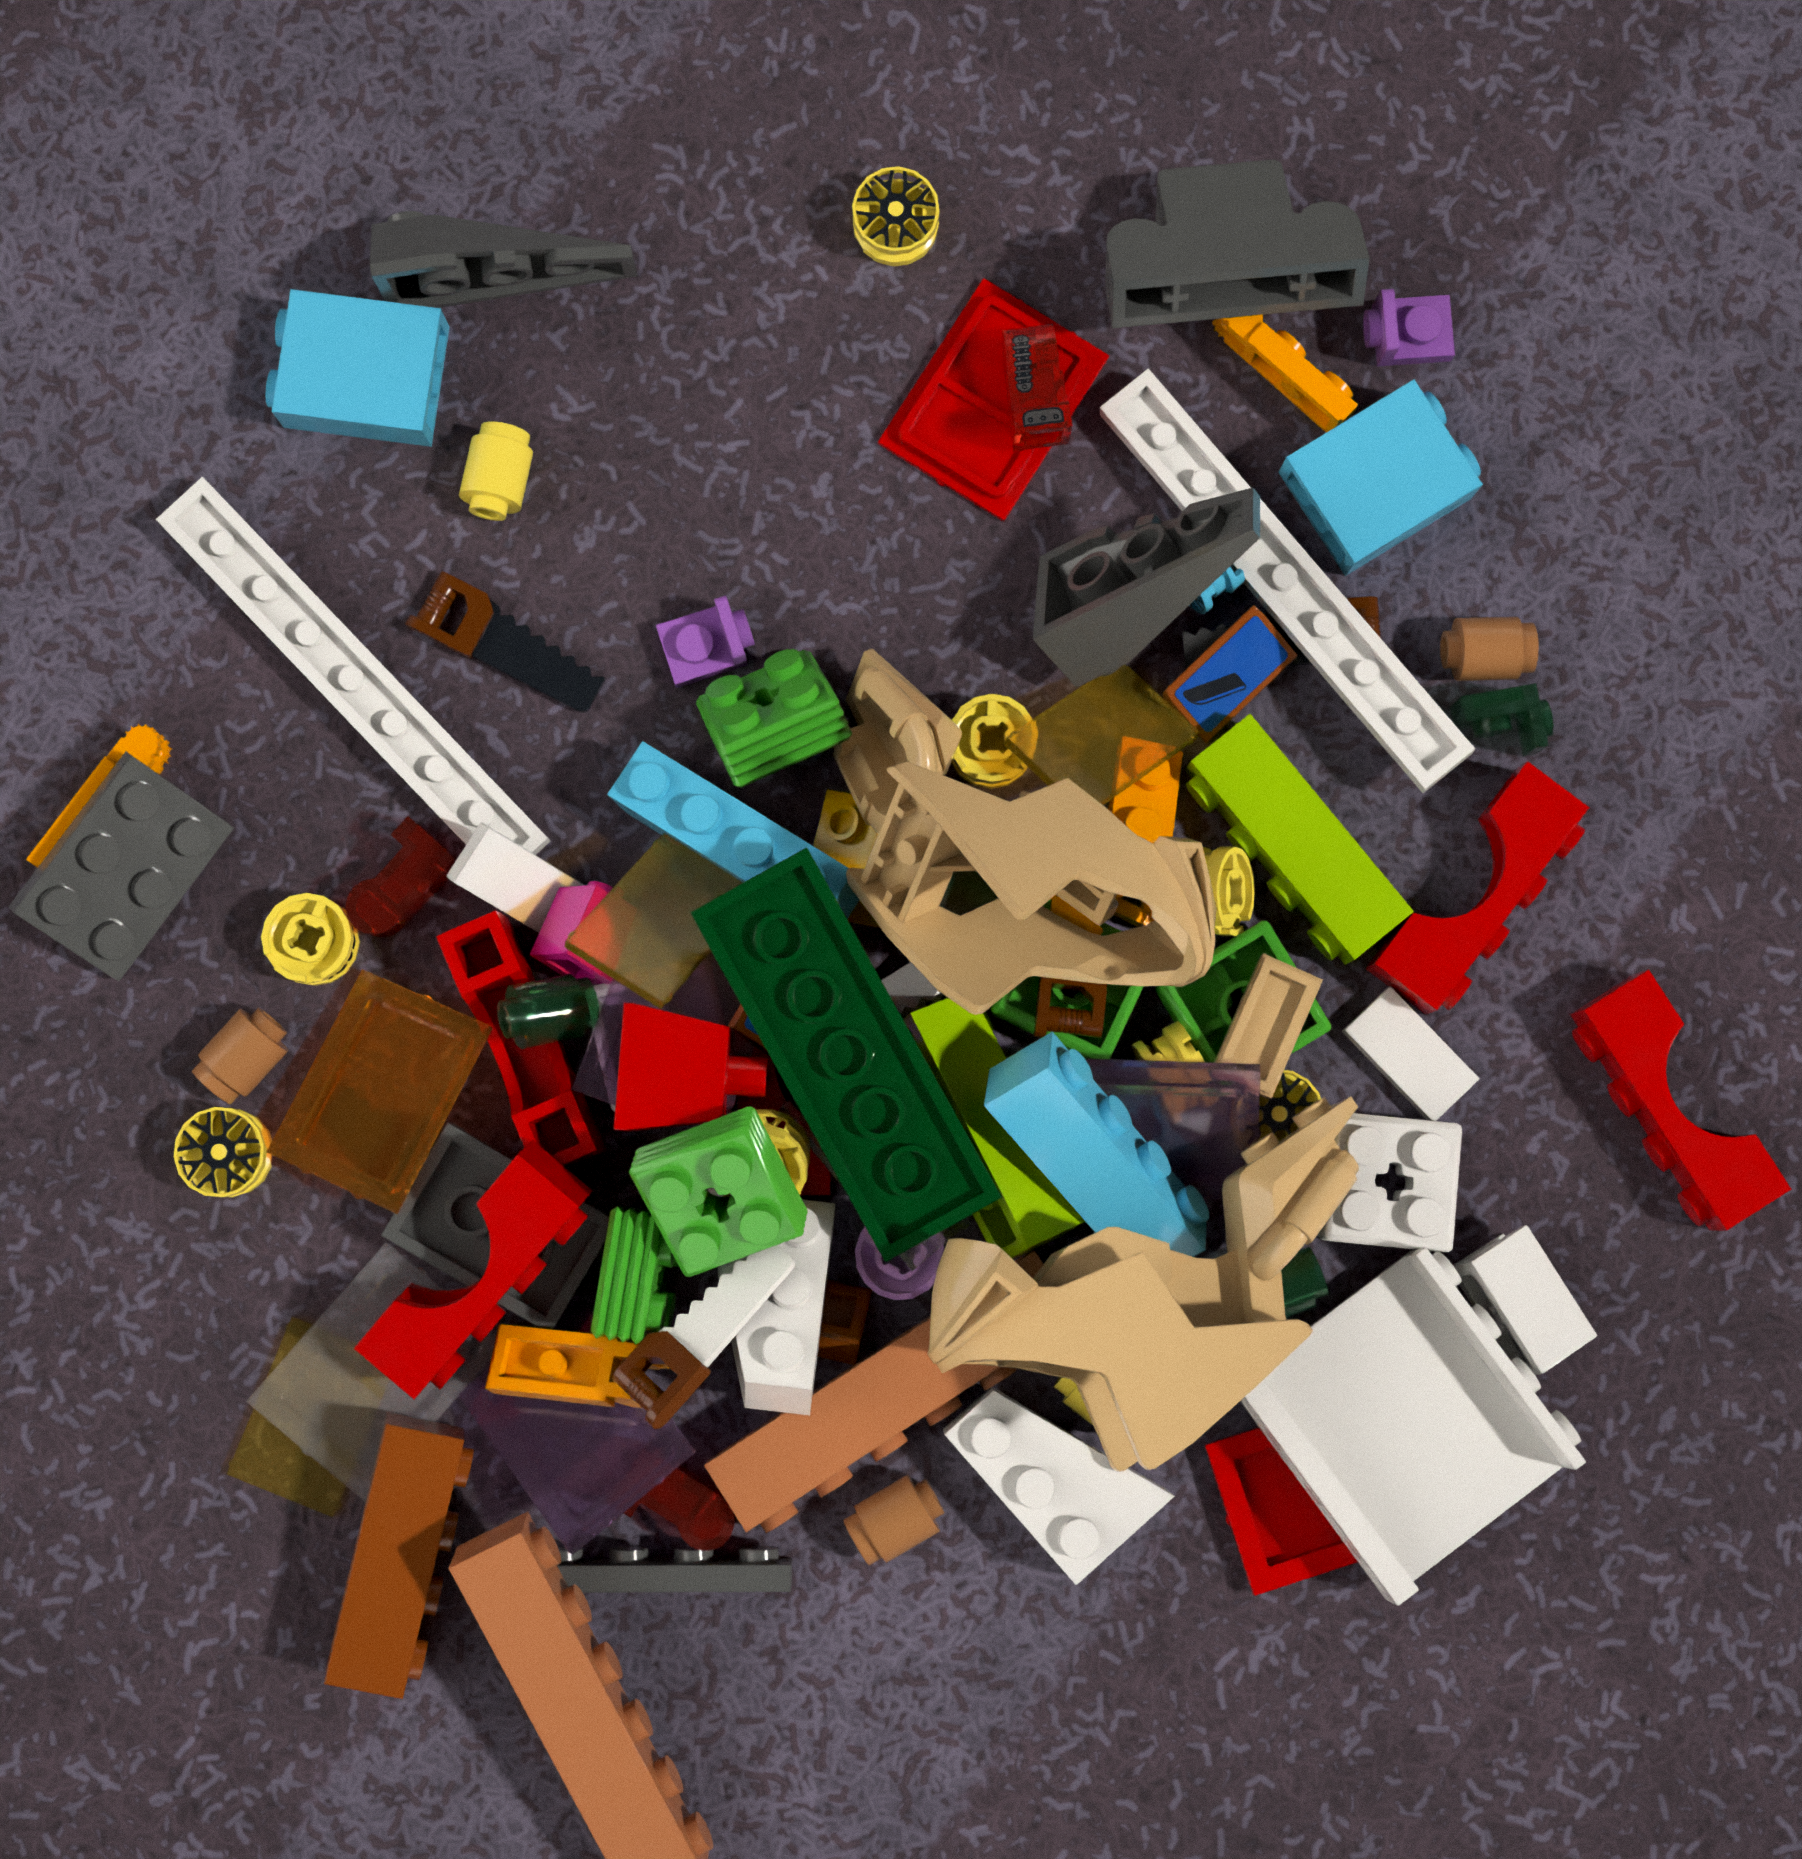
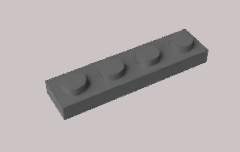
M624 1546L609 1548V1559H583V1548L558 1547L561 1563L557 1567L568 1587L576 1584L583 1593L791 1592L792 1558H779V1548L774 1546L739 1548V1558H713V1547L699 1546L706 1549H698L694 1546L674 1548V1558H648L647 1547Z

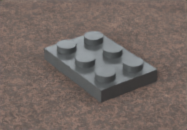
M125 751L8 907L14 914L119 982L234 827Z
M448 1122L381 1236L467 1286L474 1284L483 1277L490 1256L488 1228L476 1203L514 1158L456 1124ZM586 1200L579 1208L588 1215L587 1219L563 1247L552 1238L538 1254V1257L547 1265L521 1295L513 1287H510L498 1301V1304L539 1328L554 1329L606 1240L610 1214Z

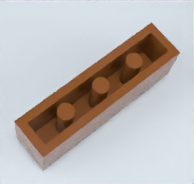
M387 1412L326 1665L325 1685L403 1699L407 1679L420 1680L428 1647L427 1640L417 1639L423 1614L435 1616L443 1584L442 1576L432 1575L438 1550L450 1552L459 1513L448 1511L453 1486L466 1487L473 1459L474 1449L463 1447L464 1428Z

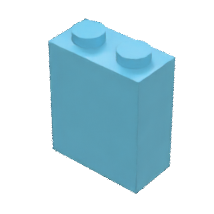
M290 289L288 308L280 309L276 318L275 341L276 345L281 347L278 370L271 369L267 377L266 404L272 408L271 412L284 428L432 447L450 326L441 308Z
M1415 379L1287 456L1278 472L1345 576L1469 501L1483 485L1478 478L1481 475V470L1474 454L1466 445L1462 443L1456 444L1444 425L1447 422V418L1440 402L1431 392L1426 391L1423 393Z

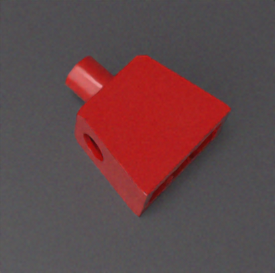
M624 1002L614 1130L639 1131L699 1125L726 1115L727 1095L766 1097L769 1058L731 1055L732 1029L728 1026L636 1003Z

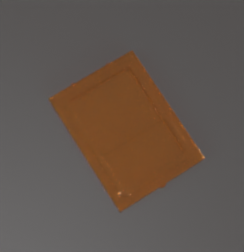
M362 969L276 1132L267 1153L300 1168L304 1174H313L351 1192L356 1199H365L398 1215L493 1028L488 1024L433 1001L428 995L417 994Z

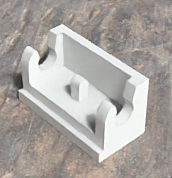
M1527 1225L1517 1228L1506 1236L1504 1233L1453 1265L1462 1280L1459 1285L1472 1306L1475 1304L1481 1305L1499 1327L1501 1336L1496 1341L1510 1360L1519 1357L1531 1369L1534 1375L1545 1373L1597 1337L1596 1332Z

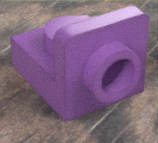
M1381 289L1372 305V309L1365 310L1363 316L1366 348L1375 347L1377 366L1451 361L1455 356L1450 296L1395 298L1394 289Z
M726 595L714 599L716 605L714 607L656 625L676 688L748 665L743 648L755 645L744 609L731 612Z

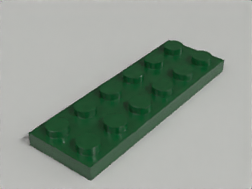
M807 847L690 912L885 1262L1002 1198Z

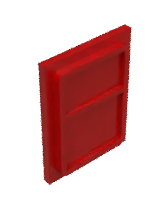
M983 278L880 437L878 445L935 479L939 486L948 487L1005 522L1108 361L1110 355L1077 336L1074 331H1069L1025 304L1022 299L1015 298ZM1017 335L1028 336L1030 339L1028 344L1031 345L1029 349L1031 356H1029V359L1032 361L1030 365L1032 372L1030 374L1033 376L1031 379L1033 387L1026 393H1022L1016 388L1017 381H1015V377L1017 374L1014 373L1016 370L1014 366L1016 358L1013 357L1015 353L1013 346L1015 344L1012 343V339ZM1058 407L1063 411L1065 422L1029 427L1023 426L1022 417L1028 410Z
M1259 1427L1204 1444L1226 1511L1225 1520L1231 1527L1254 1596L1358 1562Z

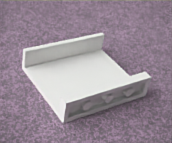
M1426 1247L1410 1250L1310 1325L1313 1330L1311 1335L1240 1401L1385 1600L1397 1606L1419 1591L1413 1581L1562 1467L1577 1470L1586 1463L1575 1447L1581 1442V1438L1575 1428L1558 1410L1551 1414L1535 1394L1541 1389V1385L1534 1373L1519 1357H1515L1512 1360L1508 1358L1496 1341L1501 1336V1331L1493 1318L1479 1304L1470 1307L1456 1288L1462 1282L1457 1270L1440 1251L1431 1254Z

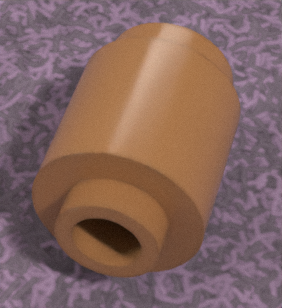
M1517 616L1455 618L1451 631H1443L1441 635V663L1444 669L1451 668L1456 681L1517 680L1521 673H1533L1538 662L1539 644L1536 626L1532 622L1521 623Z
M257 1008L252 1015L243 1009H239L200 1051L198 1056L201 1061L192 1070V1073L213 1094L224 1102L232 1104L240 1094L247 1097L289 1051L281 1041L287 1034V1031L261 1008Z
M907 1474L854 1505L856 1512L843 1521L857 1549L870 1566L881 1558L888 1563L940 1532L935 1519L945 1512L927 1480L924 1479L915 1485Z

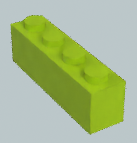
M1248 714L1192 759L1186 767L1185 771L1191 777V780L1186 783L1189 793L1206 812L1210 813L1215 808L1232 827L1226 832L1230 843L1235 847L1243 849L1250 862L1255 858L1261 862L1272 876L1266 882L1271 893L1288 911L1298 907L1313 926L1307 931L1310 940L1328 960L1332 961L1338 956L1345 965L1354 961L1414 912L1251 714Z
M946 998L911 1012L904 1017L903 1020L1002 1196V1198L973 1213L986 1242L998 1245L1012 1259H1015L1061 1237L1086 1222L984 1106L989 1069L1006 1059L993 1033L992 1023L987 1013L971 1014L951 999Z

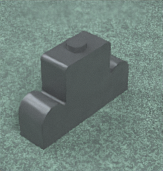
M1277 160L1161 170L1157 177L1155 222L1148 219L1133 218L1113 226L1107 234L1105 293L1112 328L1362 306L1364 305L1370 258L1361 222L1355 211L1338 202H1317L1302 209V212L1299 214L1294 213L1281 162Z

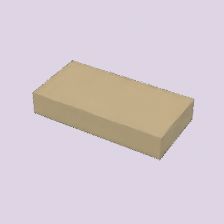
M1264 953L1260 955L1212 1065L1210 1074L1268 1100L1272 1099L1323 979Z

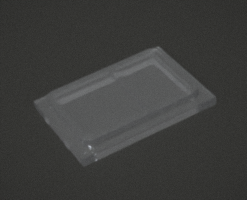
M387 1241L246 1401L302 1448L305 1455L314 1458L365 1502L387 1412L436 1422L492 1358L497 1336L491 1330L480 1343L470 1334L457 1349V1352L466 1359L440 1390L429 1382L415 1400L353 1349L392 1302L411 1283L429 1289L444 1290L426 1275L422 1267L415 1266Z

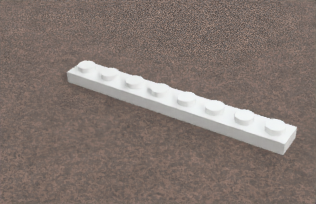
M1149 368L1100 407V416L1181 511L1191 503L1251 488ZM1260 499V539L1232 564L1233 572L1239 568L1243 570L1245 586L1422 793L1426 792L1473 754L1474 746Z
M203 477L156 519L465 844L468 843L480 822L535 855L550 842L548 837Z

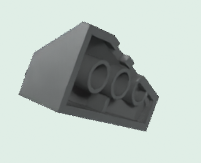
M404 211L388 217V222L372 224L371 276L382 297L387 302L442 308L637 277L631 245L435 214L425 216L417 211Z
M1253 487L1191 503L1181 512L1178 518L1161 521L1154 513L1138 517L1134 526L1135 529L1115 534L1109 526L1093 529L1040 556L1033 640L1076 688L1100 676H1108L1122 665L1130 662L1260 539V495Z

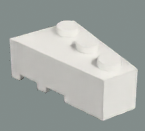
M708 1188V1191L711 1194L718 1197H723L722 1195H719L715 1191V1189ZM802 1199L808 1211L803 1235L778 1244L794 1259L795 1266L731 1342L745 1408L810 1416L833 1238L835 1203ZM747 1256L717 1267L719 1279L722 1274H732L734 1263L736 1261H746Z
M993 1387L981 1394L943 1429L944 1435L1075 1585L1081 1582L1175 1497L1168 1489L1131 1468L1120 1472L1115 1471L1110 1466L1107 1456L1103 1451Z

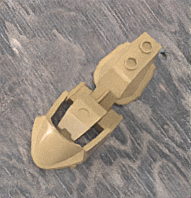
M873 648L864 651L846 698L858 726L850 728L852 735L849 740L833 747V756L865 824L871 825L878 833L865 869L854 867L847 869V882L889 940L939 992L969 1013L977 1015L984 1013L1027 977L1032 976L1097 984L1175 987L1188 985L1205 976L1213 961L1217 907L1202 842L1188 838L1159 836L1154 843H1151L1136 835L1105 806L1069 778L1032 793L1021 791L1017 799L1009 802L946 777L962 737L961 729ZM954 871H977L998 897V899L961 916L939 906ZM1118 894L1145 902L1152 910V918L1155 921L1145 926L1101 936L1084 930L1048 910L1043 905L1056 895L1100 926L1114 915L1119 905L1116 900Z
M1323 1097L1292 1117L1298 1129L1279 1141L1275 1134L1271 1132L1240 1153L1246 1164L1231 1173L1223 1182L1222 1188L1227 1253L1215 1259L1192 1257L1170 1250L1169 1243L1119 1227H1107L1052 1253L1035 1277L1032 1278L996 1244L964 1238L948 1239L937 1267L932 1291L930 1338L927 1355L933 1364L938 1366L942 1374L961 1364H976L1017 1368L1071 1379L1077 1385L1110 1466L1115 1471L1120 1472L1125 1471L1138 1461L1139 1465L1146 1470L1157 1468L1193 1444L1262 1382L1313 1332L1309 1324L1299 1319L1286 1320L1281 1270L1291 1261L1304 1244L1307 1245L1313 1242L1357 1181L1356 1174L1359 1171L1357 1162L1347 1150H1341L1334 1140L1358 1108L1352 1097H1349L1331 1106L1327 1099Z

